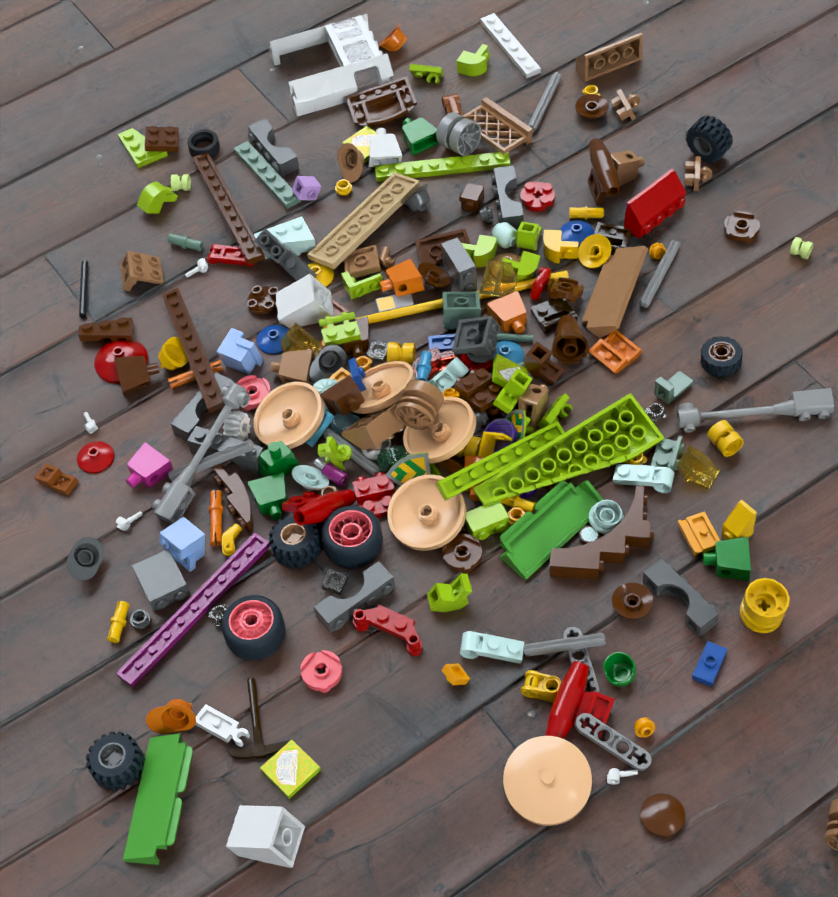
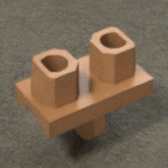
M620 89L616 91L618 96L612 99L611 102L615 110H617L621 121L628 117L633 121L636 119L632 108L638 107L640 97L636 94H629L626 99Z
M699 156L695 157V162L686 161L685 173L694 174H685L684 185L694 186L693 191H699V181L706 182L712 178L713 174L712 170L707 166H703L700 169L701 157Z

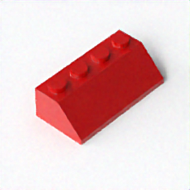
M670 169L626 203L624 227L630 230L632 235L640 239L654 227L659 226L667 217H671L676 210L684 206L686 191L675 170Z

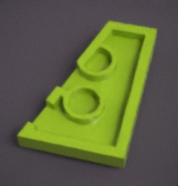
M133 128L118 134L119 140L137 168L168 156L167 152L145 151V136Z

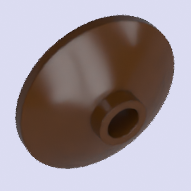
M596 94L584 95L575 104L576 112L580 116L589 119L602 117L609 108L608 101Z
M421 263L418 266L417 270L427 284L437 287H446L450 284L449 275L439 266L432 263Z
M625 583L614 591L612 606L621 617L636 620L649 614L653 607V596L650 590L642 584Z

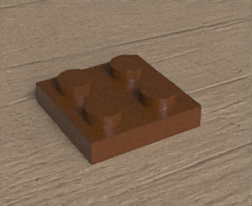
M146 127L145 151L178 152L179 127Z

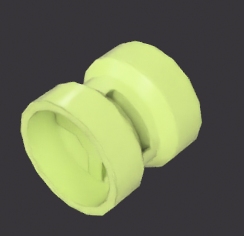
M172 174V191H179L180 189L190 191V175L183 174L179 176L178 174Z
M795 237L789 253L800 255L801 258L807 260L812 252L814 243L810 241L804 242L801 238Z

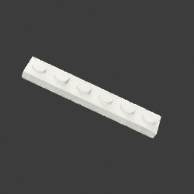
M494 13L480 19L481 25L526 79L541 73V68Z

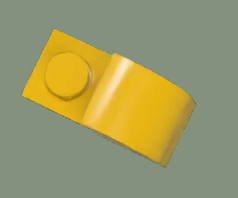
M544 230L543 251L548 260L560 263V258L578 259L579 242L562 241L561 230Z

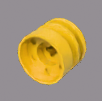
M769 578L757 579L750 583L745 591L739 612L745 626L758 633H769L776 630L782 623L789 606L790 597L786 588L776 580Z

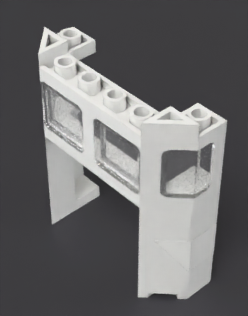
M367 14L268 43L270 57L274 66L281 64L280 55L325 42L329 43L340 65L338 68L288 82L292 105L297 117L346 103L345 96L390 82V77L394 76L388 54H383L382 51H379L378 43L374 41L372 31H369Z

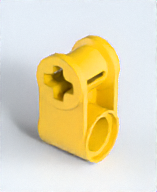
M533 670L526 671V680L524 686L520 689V693L528 698L554 702L561 684L560 679L556 676L542 674ZM552 687L557 688L556 690H553V691L548 690L549 688H552Z

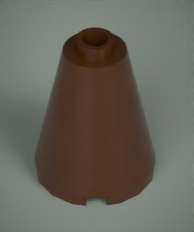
M565 315L558 321L552 344V354L561 363L576 364L580 362V359L588 355L589 344L576 319L571 315Z

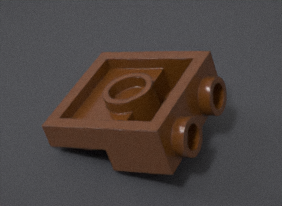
M484 368L471 370L467 377H459L454 384L455 391L459 392L458 398L466 401L470 407L479 413L494 405L493 402L503 389L500 385L492 382V374Z

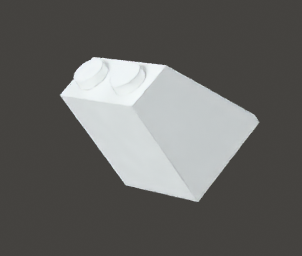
M311 274L276 293V306L279 322L291 329L319 323L318 320L325 319V316L333 317L334 310L331 291Z
M240 805L226 847L239 857L293 868L305 826L283 807Z

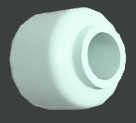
M507 222L498 223L492 230V237H497V244L504 249L513 247L517 243V230Z

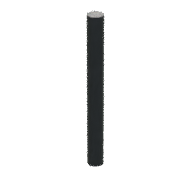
M85 260L81 262L79 317L81 318L86 317L88 261Z

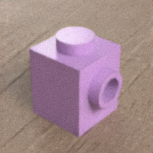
M297 176L292 191L299 200H316L322 186L314 176Z

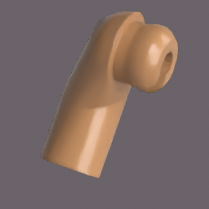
M383 247L379 256V261L385 268H391L395 263L394 258L391 260V257H388L391 251L389 247Z

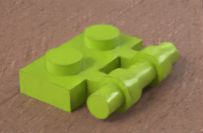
M342 312L341 315L325 316V319L318 320L320 327H328L321 329L325 347L361 339L357 321L349 322V320L356 319L354 312ZM343 322L341 325L333 326L335 323Z

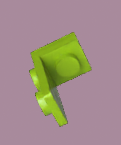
M348 271L341 273L343 286L351 300L380 289L379 282L383 281L380 273L356 282L355 278L351 277Z

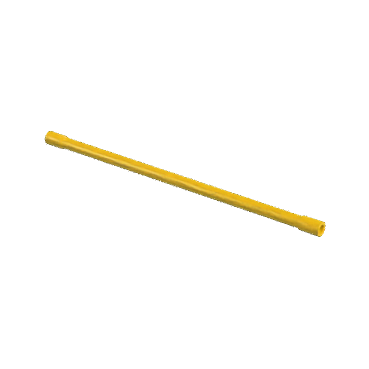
M565 270L552 273L550 279L554 278V281H558L559 277L569 278L568 272ZM536 278L479 290V299L530 289ZM443 299L362 317L368 316L369 324L443 308Z

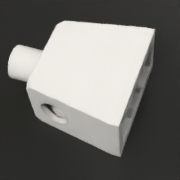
M378 128L376 135H371L369 167L401 163L402 153L395 135L386 134L385 128Z

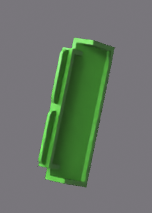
M588 480L576 487L571 482H559L535 504L534 508L537 512L534 514L526 512L500 536V546L505 552L499 558L524 580L528 579L550 558L551 549L561 548L589 522L590 509L593 505L604 499Z
M180 733L151 737L149 739L124 852V862L159 865L160 860L156 855L157 849L167 850V846H171L175 842L183 804L182 800L177 797L178 793H182L186 789L193 755L192 748L187 746Z

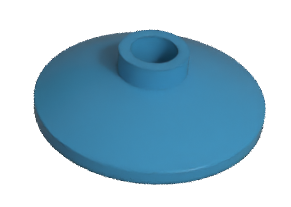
M511 341L497 342L494 357L498 353L516 364L523 362L524 352L518 344Z

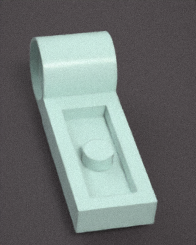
M456 357L432 380L435 381L440 391L444 392L445 389L452 388L459 377L463 378L469 372V369Z
M616 464L613 482L620 485L653 486L657 492L669 493L675 473L667 467Z
M467 631L462 635L460 655L468 659H474L480 655L521 664L524 642Z

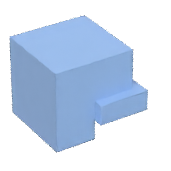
M231 328L218 348L217 353L225 366L250 375L255 365L261 366L264 360L256 345L243 339V332Z
M181 518L160 532V544L163 546V551L169 549L174 560L189 572L196 568V561L205 556V534L186 518Z

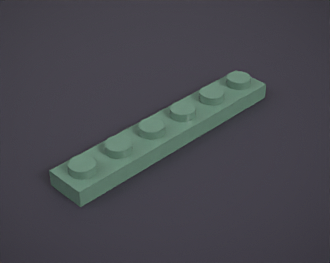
M248 141L234 148L235 154L286 209L301 202L293 193L288 183Z

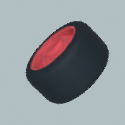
M345 506L339 508L327 517L322 527L324 550L329 559L341 567L359 568L365 566L378 556L382 548L383 537L379 520L370 510L364 507Z
M249 595L236 600L227 608L222 618V633L228 648L236 656L246 660H260L272 655L281 646L285 637V623L276 603L264 596Z

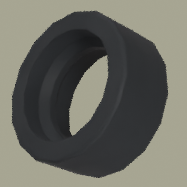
M202 129L195 131L189 136L187 141L192 157L209 153L210 157L213 158L220 150L218 136L212 130ZM201 142H212L211 145L205 148L195 147Z

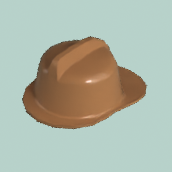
M345 143L340 146L337 159L343 178L352 183L356 182L362 174L364 156L355 145Z

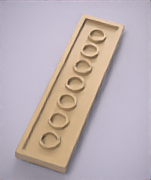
M394 172L307 254L308 259L335 269L421 187L420 181Z

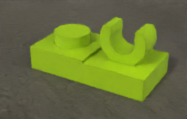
M410 64L409 71L417 78L426 76L429 84L432 78H436L435 83L438 85L440 82L439 77H444L442 67Z
M566 393L558 397L537 425L542 429L558 420L557 415L562 419L566 418L568 414L565 413L564 409L568 412L573 409L572 405L566 403L570 397Z

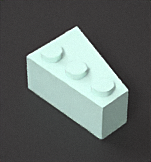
M302 216L267 229L296 255L310 252L316 246L315 239ZM262 231L255 233L254 237L257 238ZM263 251L265 259H272L267 253Z

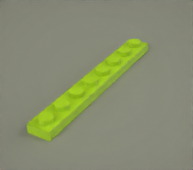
M500 152L375 165L376 181H386L394 172L410 178L494 170V168L510 166L509 152L504 155Z
M556 421L438 481L435 485L444 501L493 477L565 432L559 422Z

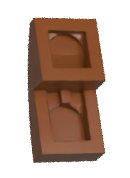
M45 464L34 477L36 481L66 496L79 483L76 477L62 473L58 467Z

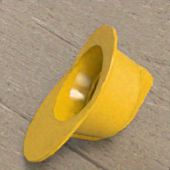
M171 337L162 345V349L158 354V359L161 363L160 368L165 367L168 370H175L183 367L188 362L178 337Z

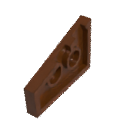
M466 229L415 240L420 262L435 265L442 263L441 244L449 240L458 238L461 243L470 244Z
M122 317L118 320H104L100 323L83 324L79 326L80 341H101L104 338H110L111 341H118V338H126L127 341L133 342L132 317Z

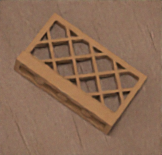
M487 97L482 99L480 106L462 115L467 119L474 120V122L476 120H486V123L476 122L481 128H486V130H481V139L503 155L522 143L528 145L532 142L533 129ZM487 128H497V131H490ZM499 128H504L506 131H499ZM488 136H497V138H489ZM499 136H509V139H499ZM499 144H509V145L506 146L505 148H503V147H502L501 145H499Z

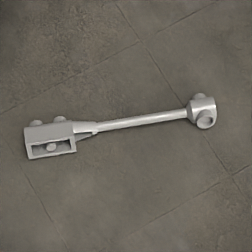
M231 383L229 387L224 386L222 388L221 396L225 406L189 466L171 484L167 482L163 486L162 492L165 495L162 500L156 499L152 508L155 510L154 514L160 519L173 524L182 518L196 494L190 487L195 469L231 409L245 408L248 405L250 394H248L245 388L236 383Z
M831 388L794 391L789 401L764 407L701 413L697 407L694 408L693 403H683L677 409V423L679 428H684V432H693L702 420L771 413L799 417V421L810 420V415H818V419H826L830 417L829 413L834 412V401Z

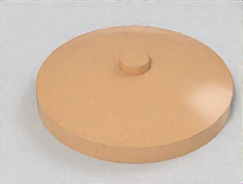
M392 361L365 371L366 377L364 381L367 390L361 392L365 402L360 405L358 410H352V412L358 414L373 413L398 402L402 398L406 384L416 379L411 365L402 361Z
M290 382L272 390L259 404L253 423L255 434L267 447L271 442L282 441L289 449L295 448L311 438L319 428L324 417V401L319 392L308 383Z
M444 397L441 408L437 412V417L430 429L417 430L406 426L403 436L405 449L410 455L428 453L429 464L438 463L453 457L472 438L476 428L475 413L463 399Z
M438 475L415 477L404 483L393 495L388 507V523L395 537L406 547L419 551L434 550L448 544L462 529L466 518L464 497L460 493L444 501L435 485L444 477Z
M540 736L527 740L513 751L504 769L503 783L510 805L522 818L534 824L553 826L573 819L585 807L591 793L592 775L587 759L575 745L559 737Z

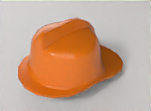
M401 23L378 44L379 47L381 46L389 51H397L404 45L407 37L399 28Z
M172 699L165 706L152 709L146 716V724L149 729L160 734L185 731L195 726L196 716L192 711V703H187L182 699Z

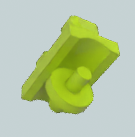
M329 436L326 443L318 445V455L325 457L326 464L330 462L340 470L345 471L343 462L350 459L352 449L347 444L339 445L333 436Z

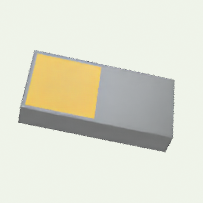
M411 294L399 297L391 295L375 299L379 313L414 305Z

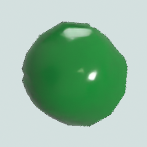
M614 652L607 656L603 663L606 679L616 687L626 686L634 680L636 665L628 654Z

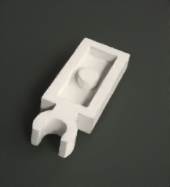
M206 704L196 716V726L227 743L234 739L235 744L242 747L243 742L239 738L241 736L250 737L246 729L240 728L239 722Z

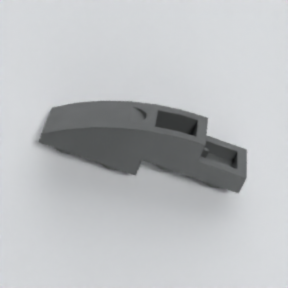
M266 228L254 240L277 264L281 265L297 281L308 274L316 278L317 274L308 264Z

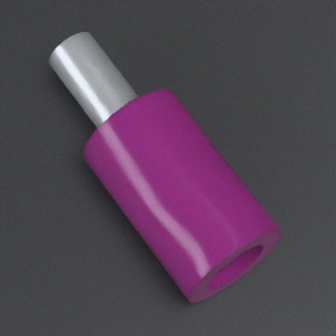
M319 459L315 460L314 464L322 469V475L339 487L346 483L348 474L330 462L325 464Z

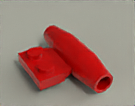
M350 489L333 491L325 495H317L313 491L303 492L301 496L291 497L289 501L282 503L283 511L293 512L294 521L299 526L315 524L326 520L335 510L353 505L356 502V495Z
M573 661L559 686L551 707L545 736L565 739L572 725L575 727L577 717L583 713H588L606 724L615 699L596 691L585 692L589 673L588 665ZM585 719V721L580 720L582 723L581 727L583 729L586 726L591 728L592 732L590 734L594 735L595 730L599 726L595 724V727L592 728L588 725V719ZM603 730L598 732L599 740L601 739Z

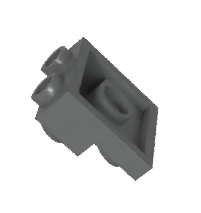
M492 316L459 320L452 351L454 354L472 353L475 357L491 355L492 349L496 348L495 336L500 332L499 324Z

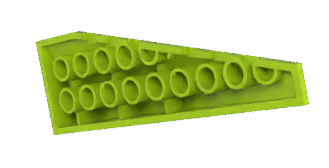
M629 393L473 488V491L483 505L491 504L633 459L664 440L665 437L633 395Z

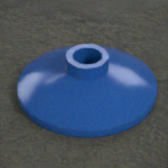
M580 220L569 221L560 228L562 231V241L579 242V247L585 238L594 234L592 226Z
M271 325L259 332L256 342L262 352L279 354L290 347L293 338L288 328L281 325Z

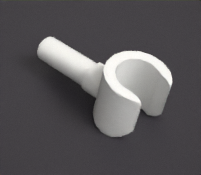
M199 259L197 261L198 266L186 273V277L188 278L199 271L202 273L206 272L208 265L205 259Z
M84 412L83 415L88 422L84 427L92 434L98 427L95 425V421L90 418L88 412Z
M140 511L128 519L121 516L118 517L116 523L119 524L117 528L123 531L128 530L130 524L143 515Z
M612 768L607 775V783L611 785L619 784L620 777L638 775L637 769L620 771L617 768Z

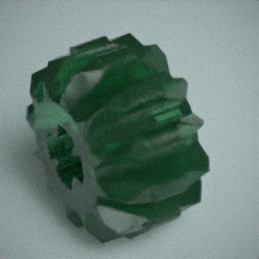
M395 444L392 447L387 446V449H381V453L377 455L378 467L381 472L387 474L396 462L408 456L409 453L402 445L398 447Z

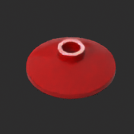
M102 441L86 444L77 455L78 466L87 473L102 472L114 460L113 448Z

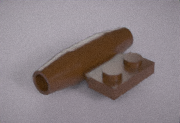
M595 138L589 142L590 161L593 168L587 181L595 204L602 205L607 196L614 197L618 195L620 187L618 173L610 152L601 139Z

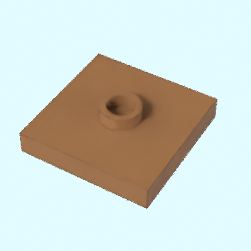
M372 245L354 250L344 260L345 272L348 271L350 276L354 278L381 272L377 246Z

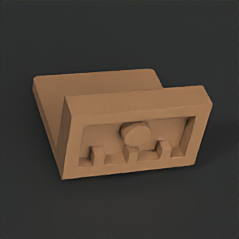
M131 251L126 252L120 264L123 290L130 291L137 280L159 285L163 284L160 257Z

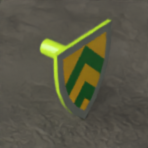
M513 410L504 418L512 422L517 429V441L525 438V434H532L534 432L533 426H528L530 418L526 416L525 410Z
M428 453L412 454L400 459L390 468L386 476L394 483L402 486L415 477L431 475Z

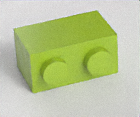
M501 501L483 505L466 512L464 525L468 533L478 540H484L490 535L504 532L510 527L509 516Z

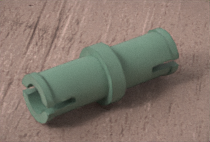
M170 233L167 240L169 244L181 246L182 249L189 248L199 252L202 251L204 246L203 241L191 239L187 235L180 236Z

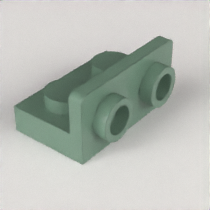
M678 436L677 441L664 439L656 446L651 466L667 467L673 471H678L681 461L678 457L683 455L685 444L682 443V436Z

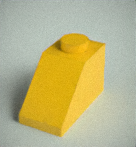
M743 500L738 502L723 524L721 535L724 540L742 537L749 538L753 534L757 512Z

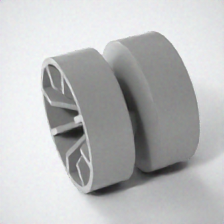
M452 112L441 120L437 128V141L441 146L462 156H467L476 149L480 142L481 127L478 123Z

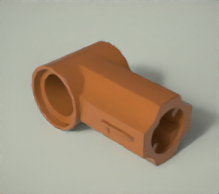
M458 93L442 96L443 109L447 111V114L454 112L461 116L463 115Z

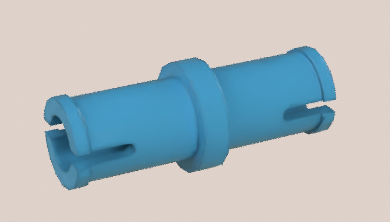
M422 351L420 353L415 380L427 381L428 374L431 372V352Z

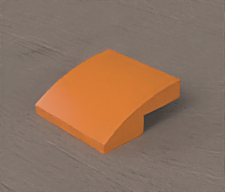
M618 330L610 333L604 340L601 338L589 350L592 356L614 374L627 367L643 353L638 346Z

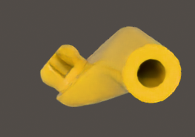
M236 523L222 535V552L228 557L235 553L234 540L242 531V528Z

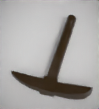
M254 678L247 679L254 745L250 748L227 750L228 754L234 759L265 758L267 755L278 752L289 742L284 741L264 745L256 681Z

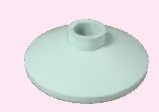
M299 465L294 467L292 471L293 478L306 489L322 490L325 486L329 485V479L322 475V471L317 468Z

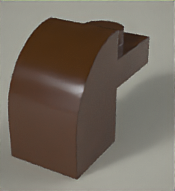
M536 342L527 352L524 365L535 379L539 376L553 386L563 374L564 369L549 360L552 351Z

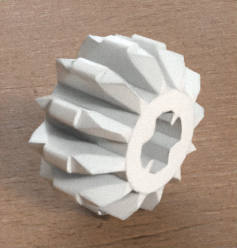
M230 411L222 427L224 429L223 435L242 441L246 440L251 427L249 424L250 418H248L247 413Z

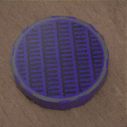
M503 418L495 419L484 430V432L503 433L512 438V441L496 440L493 453L518 440V431L513 423Z

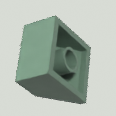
M479 291L443 292L444 329L455 330L458 327L459 320L481 316Z

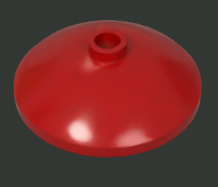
M119 339L118 341L109 342L96 354L94 360L96 373L106 382L120 384L114 358L144 356L146 365H148L147 350L141 343L135 340L131 342L126 339Z

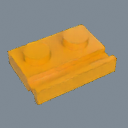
M705 511L686 517L685 520H678L677 525L694 556L701 552L706 553L714 550L715 543L720 541Z

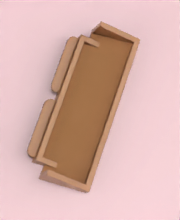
M647 247L616 248L614 255H610L607 262L604 263L581 322L598 338L619 329L646 257Z

